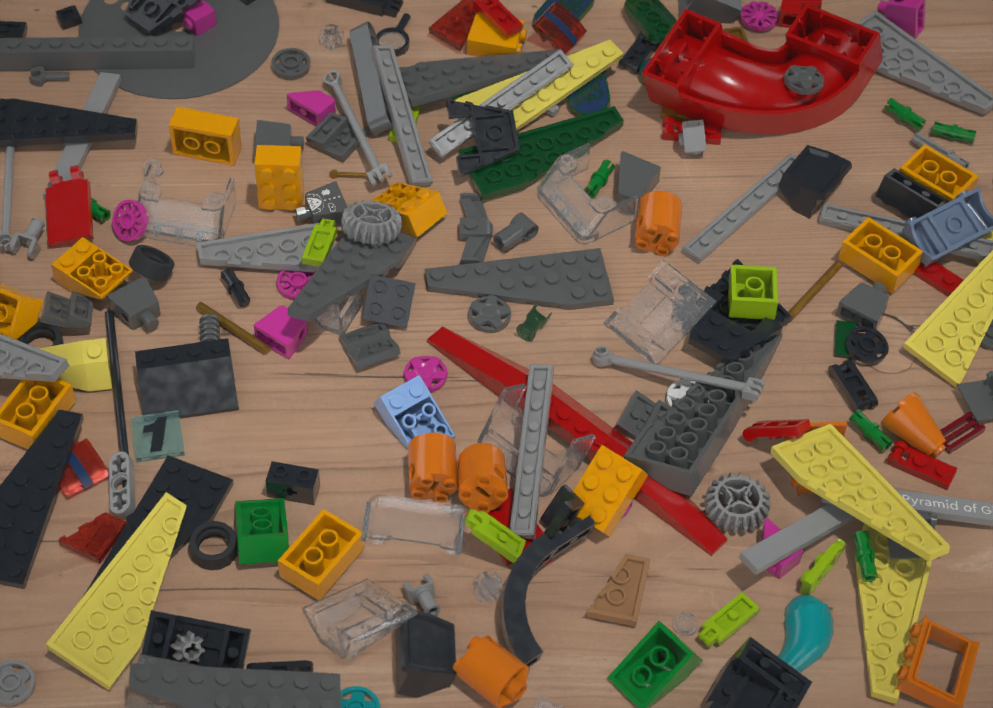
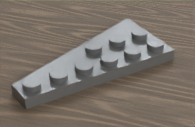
M320 223L198 242L196 244L200 265L316 272L319 267L302 264V255L315 224Z

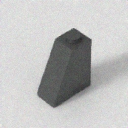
M622 151L619 164L617 207L636 215L640 198L646 193L652 192L659 183L661 167Z

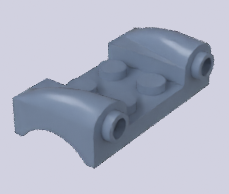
M978 187L970 192L968 190L961 192L956 196V199L917 219L912 217L904 223L905 227L902 231L911 244L923 251L921 261L926 267L952 251L993 232V216L987 210L982 199L981 190Z

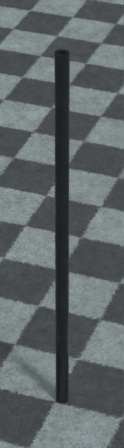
M107 310L105 311L118 446L119 452H125L129 455L114 311ZM127 480L122 481L123 488L127 485ZM133 513L126 517V523L129 521Z

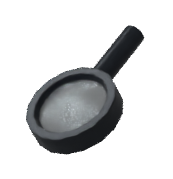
M404 13L396 28L390 27L380 30L376 34L378 45H393L396 57L405 54L409 49L410 39L404 29L411 16L408 13Z

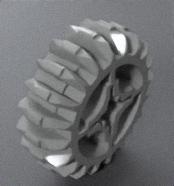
M362 200L361 203L354 202V204H350L348 208L344 209L341 225L344 234L348 235L349 239H354L355 242L360 241L363 245L367 243L371 244V246L373 244L381 246L382 243L389 244L390 241H395L396 237H399L402 221L399 211L395 210V207H389L387 203L382 204L380 201L373 202L371 200L366 202Z
M730 472L727 478L721 475L719 480H714L707 489L704 500L706 505L705 511L709 514V519L715 521L716 527L724 526V532L732 529L734 535L738 530H741L745 535L748 529L754 532L757 526L761 527L764 520L768 518L771 506L769 493H766L765 485L759 486V479L752 481L750 475L746 478L742 477L741 472L737 476H733ZM719 499L723 501V504L726 506L725 508L720 504ZM749 499H751L754 502L756 508L752 505V502Z

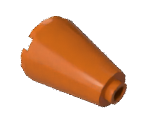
M916 392L910 393L897 404L898 406L893 411L891 410L880 422L886 429L928 456L933 454L937 457L946 448L943 445L946 439Z

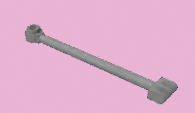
M332 70L330 73L334 81L326 73L324 82L328 88L334 90L372 168L367 175L372 185L376 186L378 184L375 178L378 177L383 182L385 179L382 174L385 173L388 178L393 175L386 163L379 164L341 88L342 78L337 71Z
M15 146L6 147L2 224L0 231V251L2 253L6 252L5 245L7 252H10L9 247L13 238L10 234Z
M605 346L596 347L593 353V363L599 367L611 366L613 364L741 391L742 399L751 401L758 400L765 386V382L762 379L749 377L747 382L744 383L615 356Z

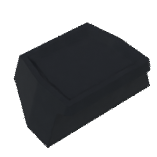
M807 145L783 173L778 187H780L793 211L810 219L851 170L852 164L851 161L830 151Z
M408 608L401 609L399 614L395 615L397 694L419 698L445 688H450L457 674L453 670L456 662L455 626L453 623L430 613Z

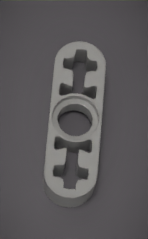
M117 452L109 460L110 509L121 519H125L135 511L134 461L125 452ZM123 480H127V485L123 489L117 490L118 484Z

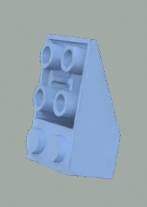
M420 375L382 395L374 402L386 425L407 449L409 442L421 434L442 433L451 438L455 437L454 432Z

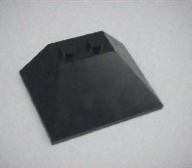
M151 610L140 664L244 669L252 629ZM190 631L194 633V638L199 636L203 639L200 646L205 652L201 653L198 657L199 662L190 660L189 664L185 665L182 663V659L177 660L173 657L176 651L171 647V644H175L178 639L177 634L186 636L187 632Z
M749 637L726 662L703 701L701 708H798L812 681L755 639Z

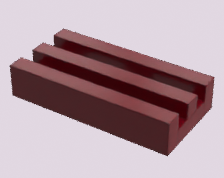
M970 411L940 430L946 439V442L943 444L946 447L945 451L949 454L985 431L986 427L973 419V414ZM972 427L974 428V430H972L971 432L967 433L966 435H964V436L961 437L960 439L956 440V441L953 442L952 444H950V445L948 444V442H950L951 440H953V439H955V438H958L959 436H961L964 432H966V431L969 430L970 428H972Z

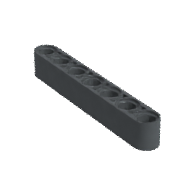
M367 21L351 29L350 37L367 122L372 133L377 136L393 128L371 52L373 45H378L377 35L372 24Z

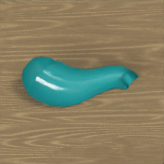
M812 595L796 596L788 603L784 613L786 636L783 649L778 657L800 673L824 655L830 646L833 636V618L830 608Z

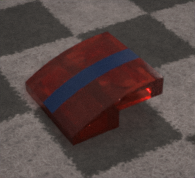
M557 1L532 24V27L543 42L549 40L555 50L561 49L564 54L587 32L581 22Z
M87 438L75 444L65 470L60 488L66 499L109 478L107 467Z

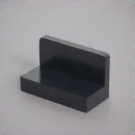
M566 484L561 486L540 517L541 521L547 526L544 533L549 539L560 530L562 532L566 531L585 505Z

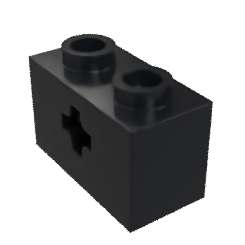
M272 461L265 480L267 497L275 499L284 498L286 501L315 505L320 489L319 469Z

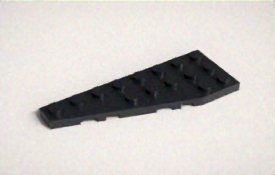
M14 98L0 99V147L137 139L138 122L135 118Z
M59 410L0 485V585L21 589L26 587L84 420L81 413Z
M167 455L87 591L166 492L187 505L171 553V560L178 554V550L185 543L190 542L192 532L199 525L214 520L234 485L233 479Z

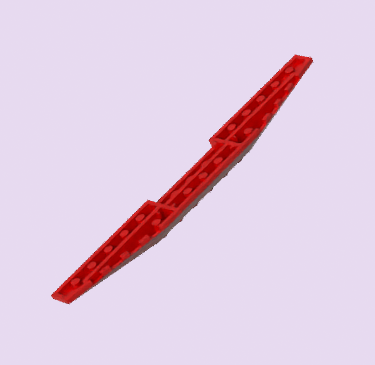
M443 326L427 339L428 344L524 415L529 375L528 368ZM552 385L548 428L590 460H593L601 445L624 458L625 453L633 442L556 385ZM647 476L634 498L710 556H713L727 542V537L686 494L669 490L650 476Z

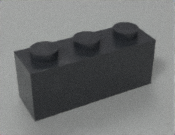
M895 168L884 175L875 195L883 203L899 210L901 214L910 218L916 217V219L949 202V200Z

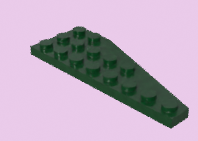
M613 106L517 133L520 145L519 153L472 172L468 176L482 201L522 190L621 128L624 120L616 107ZM476 145L458 150V156L477 154Z

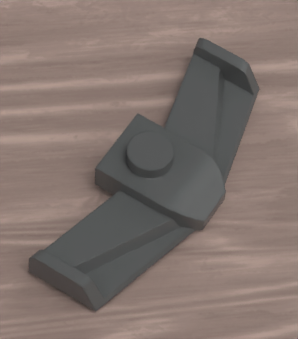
M461 193L460 203L466 217H460V240H467L460 259V265L484 262L490 240L493 237V225L488 220L480 196L477 193Z

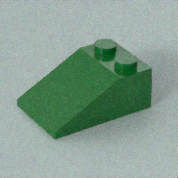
M284 498L235 501L239 564L278 563L280 557L289 548Z
M658 621L607 678L638 708H650L686 680L703 660L666 625Z

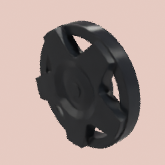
M856 327L850 331L846 338L848 354L853 359L862 363L876 365L883 361L888 354L889 346L886 338L879 331L871 327ZM859 332H865L863 336L856 334ZM875 337L878 338L881 343L876 342Z

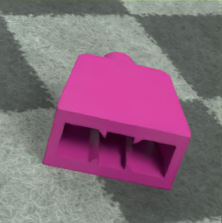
M881 0L879 2L877 11L886 14V19L914 39L925 28L926 0H889V2Z
M279 306L253 325L254 335L269 345L272 350L289 360L307 335V321L287 316L288 308Z

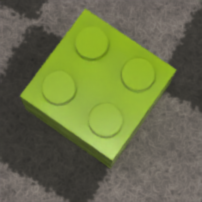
M731 265L728 281L729 317L764 319L766 317L770 320H775L778 306L777 267Z

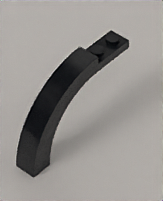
M590 515L583 520L581 518L576 519L570 524L569 529L564 532L560 530L554 533L550 539L545 533L540 535L525 548L510 572L501 600L500 623L502 637L506 650L528 667L540 661L543 650L535 640L527 620L526 593L528 585L536 572L547 561L592 533L596 523Z

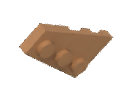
M625 554L605 588H602L598 594L595 603L588 609L586 617L636 627L650 558Z

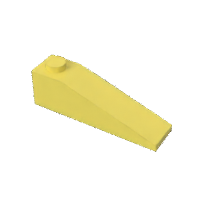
M106 338L39 348L67 359L69 367L58 379L72 384L73 388L86 392L112 390L109 348Z

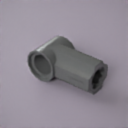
M521 212L513 217L510 225L493 235V241L500 251H507L523 239L525 241L533 239L538 233L539 226Z

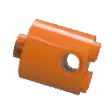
M652 191L640 198L635 232L637 248L656 252L659 256H666L669 254V251L677 247L680 239L683 206L681 200L676 195L665 191Z
M425 433L414 437L408 444L409 489L412 498L434 499L438 503L448 501V496L452 495L458 487L457 456L454 439L442 433Z
M472 444L466 447L459 455V498L466 507L478 512L484 511L488 513L490 510L499 507L508 498L505 455L498 447L492 444Z
M489 635L482 638L478 636L473 637L467 646L469 650L453 666L457 676L497 708L518 701L527 689L529 667L499 645Z

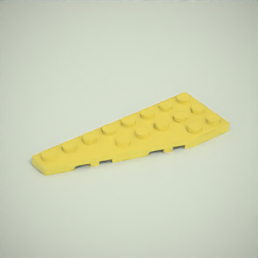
M832 424L805 433L800 438L790 439L772 446L771 454L800 485L928 562L949 553L950 545Z
M167 492L164 494L52 635L45 648L106 689L110 690L140 651L147 630L150 611L154 608L187 505Z
M864 523L862 530L869 532L870 544L876 555L874 561L878 578L875 581H863L859 562L856 561L855 557L871 697L897 704L900 690L896 689L899 680L896 678V674L905 660V657L902 655L906 645L911 640V636H909L910 628L914 622L918 621L932 560L928 562L925 559H890L887 536Z

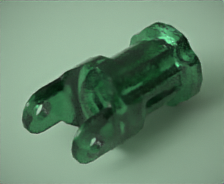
M540 302L532 307L526 315L524 323L519 324L516 328L518 335L525 341H532L535 338L536 331L543 328L552 315L551 312L545 317L536 310Z

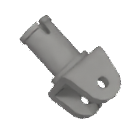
M33 217L25 233L16 232L9 247L10 252L17 253L24 244L29 246L27 256L30 259H35L41 251L37 238L45 226V222Z
M429 574L423 575L424 584L416 588H412L408 582L402 584L405 596L411 606L420 604L424 612L434 616L439 614L441 609L434 599V581Z

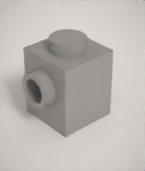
M703 120L682 122L683 133H679L680 146H684L685 153L689 152V154L695 155L706 151Z

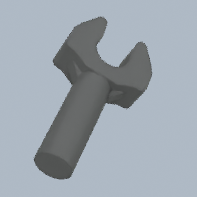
M36 66L30 69V84L37 87H42L47 80H70L69 72H46L43 66Z

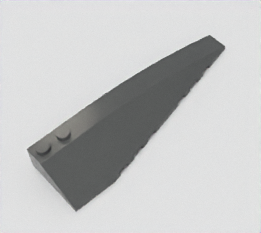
M783 333L770 337L763 345L758 344L751 348L749 353L728 365L720 362L716 365L714 372H708L706 375L744 383L747 382L749 377L762 379L783 337ZM696 382L686 391V395L683 398H677L672 402V407L669 410H663L657 415V420L653 423L649 422L643 427L625 453L624 459L644 470L648 476L669 490L692 496L727 442L750 400L742 399L741 391Z

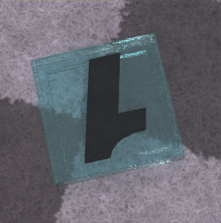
M179 410L131 417L137 462L164 459L167 455L172 457L185 455Z

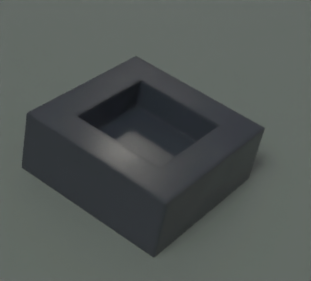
M75 5L55 11L63 30L83 23Z

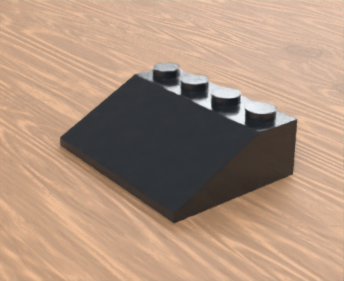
M228 338L135 351L145 424L154 423L158 417L167 416L166 421L239 410Z

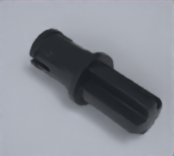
M232 268L224 269L220 277L227 286V292L233 295L238 305L246 307L251 300L244 289V283L238 279Z

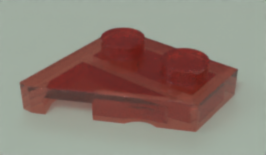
M104 512L95 517L93 521L79 526L78 531L66 538L65 535L60 537L58 540L59 545L100 564L114 546L126 526V521Z

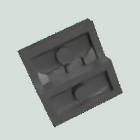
M330 112L306 137V140L316 149L342 163L360 145L348 122V118ZM362 129L367 138L366 130Z
M47 291L44 297L41 322L65 328L90 327L94 299L73 291L70 298Z
M376 322L339 336L345 351L358 370L401 354L398 344L391 338L389 329L383 323Z
M636 390L631 395L614 429L635 440L647 423H653L657 420V415L663 410L667 411L671 407L660 399L655 403Z

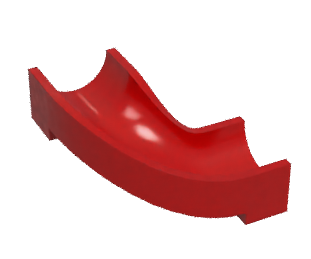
M806 3L785 34L786 43L780 48L768 49L723 31L722 23L685 9L641 74L649 101L665 106L693 120H703L705 124H713L719 128L753 134L801 132L832 121L843 114L858 99L883 61L880 32ZM793 65L813 66L817 68V71L824 78L823 88L818 93L811 95L796 93L785 85V72Z

